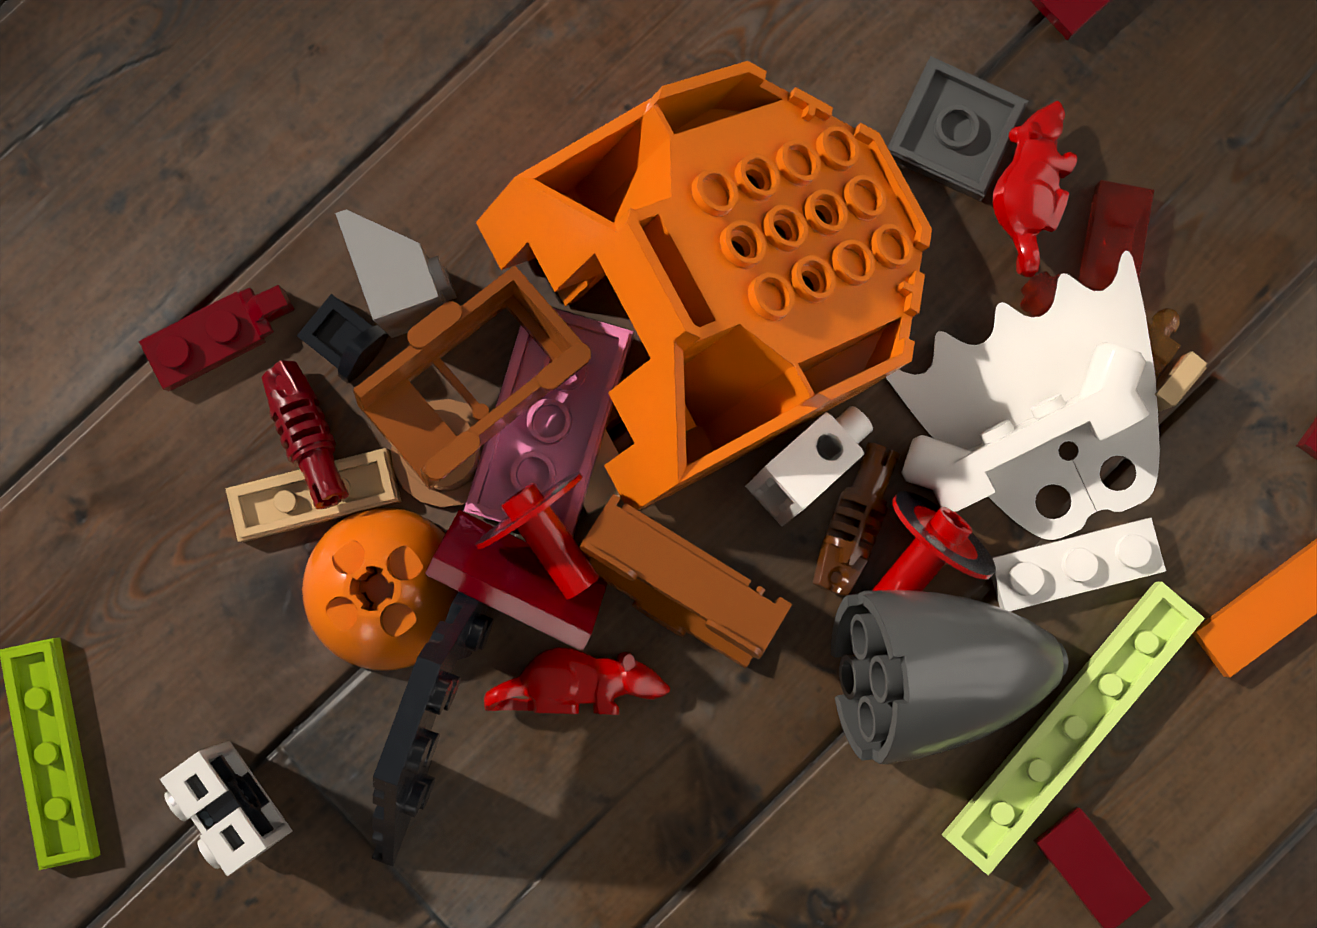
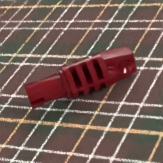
M281 360L262 376L270 408L269 414L275 422L277 433L281 436L280 441L286 449L288 461L295 467H299L303 473L314 507L316 509H327L341 503V499H346L349 496V492L334 462L333 454L336 442L332 434H330V427L327 421L324 420L325 415L319 406V400L296 361Z

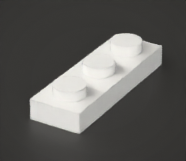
M1145 518L993 557L996 571L991 577L1000 608L1013 611L1165 572L1166 569L1152 518Z

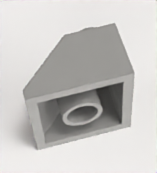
M347 209L335 213L373 321L391 338L408 333L413 326L442 304L457 298L446 267L442 266L438 256L429 258L420 243Z

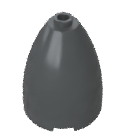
M909 590L863 591L859 594L847 595L842 600L833 625L831 655L835 658L842 657L839 666V677L844 693L835 697L836 707L845 736L861 761L874 760L879 764H891L915 760L953 750L984 738L1014 722L1037 706L1060 684L1062 676L1068 668L1066 650L1053 634L1024 617L1000 607L965 597Z

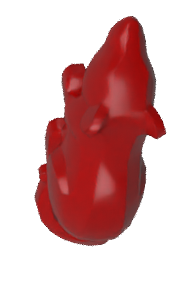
M1055 101L1036 111L1021 126L1012 128L1009 131L1008 137L1010 141L1017 144L1013 161L1000 176L993 191V208L996 218L1017 248L1016 272L1023 277L1033 278L1038 272L1040 253L1036 236L1042 230L1052 233L1057 229L1069 198V192L1059 187L1060 178L1063 179L1072 173L1077 162L1076 154L1067 152L1061 156L1057 149V141L1062 134L1065 110L1059 101Z
M556 647L546 649L536 655L517 678L503 682L487 691L484 696L485 711L516 710L534 711V713L579 714V704H593L594 714L619 715V706L613 701L617 697L629 694L639 698L654 700L668 694L671 688L652 668L635 660L631 653H620L617 660L610 658H595L573 648ZM526 696L529 697V699H519L512 697Z

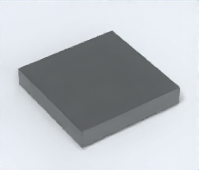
M930 56L887 148L897 164L981 202L1010 143L1009 131L1017 127L1029 101Z

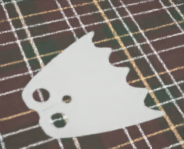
M1125 251L1121 256L1118 272L1113 283L1103 291H1092L1070 275L1063 273L1058 278L1053 304L1044 315L1028 317L1006 303H999L995 312L994 329L991 336L984 343L978 345L966 344L946 332L938 331L935 335L932 366L925 373L913 375L897 370L886 377L907 407L934 439L969 450L983 443L979 434L1009 419L1013 427L1034 417L1030 410L1032 407L1058 394H1061L1065 401L1079 395L1094 351L1098 345L1107 342L1141 352L1146 363L1137 386V391L1149 411L1147 417L1101 441L1094 437L1086 422L987 471L986 473L996 493L988 497L1010 518L1032 534L1043 539L1055 540L1081 530L1087 518L1096 511L1109 509L1114 512H1122L1146 501L1154 491L1158 477L1160 455L1157 396L1154 395L1157 392L1141 290L1133 257L1128 251ZM1067 441L1074 442L1078 446L1079 451L1077 457L1070 461L1062 459L1058 452L1060 445ZM1124 456L1135 465V481L1125 490H1111L1101 481V466L1110 457ZM1051 484L1064 487L1071 497L1069 511L1063 517L1057 519H1049L1042 516L1035 504L1036 495L1040 489Z

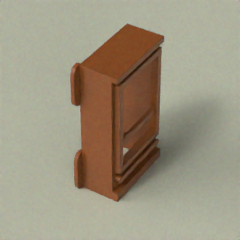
M514 265L462 306L453 301L445 302L413 326L407 335L410 346L356 386L353 391L359 408L430 490L441 479L445 478L475 454L483 444L547 393L555 390L588 364L591 359V350ZM507 308L549 356L552 362L489 413V408L483 403H478L440 358L503 309ZM431 365H434L471 407L473 417L478 420L476 424L458 436L452 432L410 383Z
M613 494L580 545V549L600 576L599 578L634 599L632 606L636 610L681 637H684L687 632L744 668L748 666L753 657L760 659L792 604L782 597H779L773 603L763 596L766 591L763 587L758 586L755 590L748 587L752 580L627 503L622 508L618 507L621 498Z

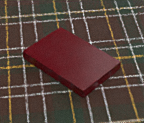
M458 510L425 574L570 646L583 650L592 635L607 582L599 578L586 590L567 600L527 542L508 534L493 544L478 550L475 543L494 526Z

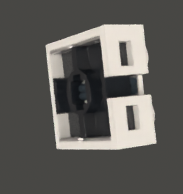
M230 741L198 751L160 779L168 790L164 797L171 811L182 821H186L189 818L192 819L202 834L200 835L201 839L198 840V847L203 857L215 869L222 868L227 876L257 858L292 832L288 823Z

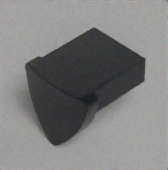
M333 294L327 298L297 335V337L338 369V377L347 384L355 380L371 364L389 336L379 325H370Z

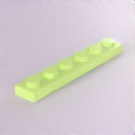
M1154 582L941 835L989 876L1205 618L1163 582Z

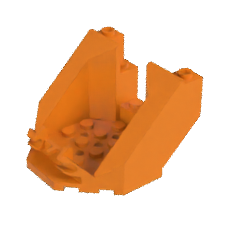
M749 61L662 86L652 98L515 176L476 221L501 270L537 258L554 292H558L565 306L578 301L605 275L608 277L651 358L608 392L634 444L604 466L624 504L627 503L636 510H640L675 494L856 396L912 362L915 341L909 339L912 317L920 311L925 274L920 272L922 253L930 246L932 227L879 132L863 123L854 128L832 116V106L797 87L788 92L765 79L767 71ZM747 175L752 176L757 181L759 189L749 181ZM815 210H818L819 212H821V213L823 214V216L825 217L826 223H824V222L818 217V215H817V213H816ZM774 225L779 226L784 231L786 240L778 234ZM731 241L741 245L744 250V256L735 250ZM802 276L807 277L812 282L813 291L805 284Z

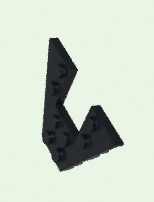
M462 592L457 593L451 603L445 622L440 620L429 642L425 644L416 659L373 775V787H375L373 804L377 806L372 816V830H374L372 842L377 845L372 859L392 867L394 866L411 817H415L419 809L423 810L435 783V777L427 774L440 734L431 730L436 716L440 715L443 709L446 711L450 709L457 693L461 677L452 674L456 662L471 656L473 651L483 650L494 622L493 618L486 616L489 608L488 605Z

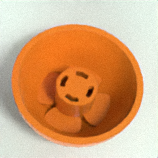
M375 508L344 518L323 535L308 559L303 577L302 594L308 621L316 636L328 650L352 665L370 670L389 671L415 665L418 655L425 644L429 642L440 620L445 622L451 603L459 592L425 574L445 536L443 530L427 518L411 511L397 508ZM374 569H376L378 574L365 581L371 574L375 573ZM363 593H366L367 597L374 602L372 607H370L371 603L365 598Z

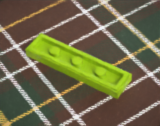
M51 638L0 649L1 666L39 870L96 858L101 854L61 639Z

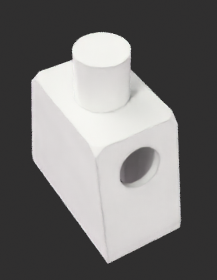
M854 406L847 408L836 419L825 412L772 459L745 487L781 526L785 525L864 455L858 443L873 431L871 422L863 412Z

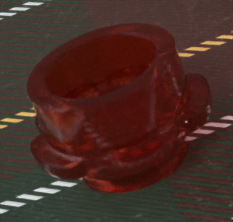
M1044 271L1030 279L1021 289L1024 297L1020 302V308L1024 312L1029 311L1033 317H1040L1047 313L1055 299L1057 282L1061 274L1053 277L1047 271Z

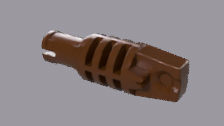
M867 443L866 452L852 487H846L845 491L841 492L832 519L827 527V532L822 540L813 580L814 585L841 596H847L851 592L869 560L877 534L881 529L882 521L886 516L888 508L886 507L887 502L883 497L896 463L901 457L898 452L894 450L885 452L887 447L876 443Z

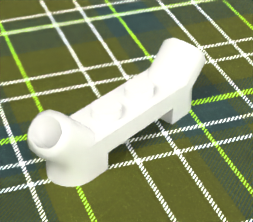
M1104 342L1098 345L1094 351L1079 395L1067 401L1063 399L1061 394L1053 396L1030 409L1034 416L1033 418L1013 427L1009 419L979 434L983 443L969 450L924 435L913 438L901 473L906 482L933 490L941 507H947L954 512L961 510L996 493L986 473L987 471L1086 422L1094 437L1101 441L1147 417L1149 411L1137 391L1146 361L1141 352Z

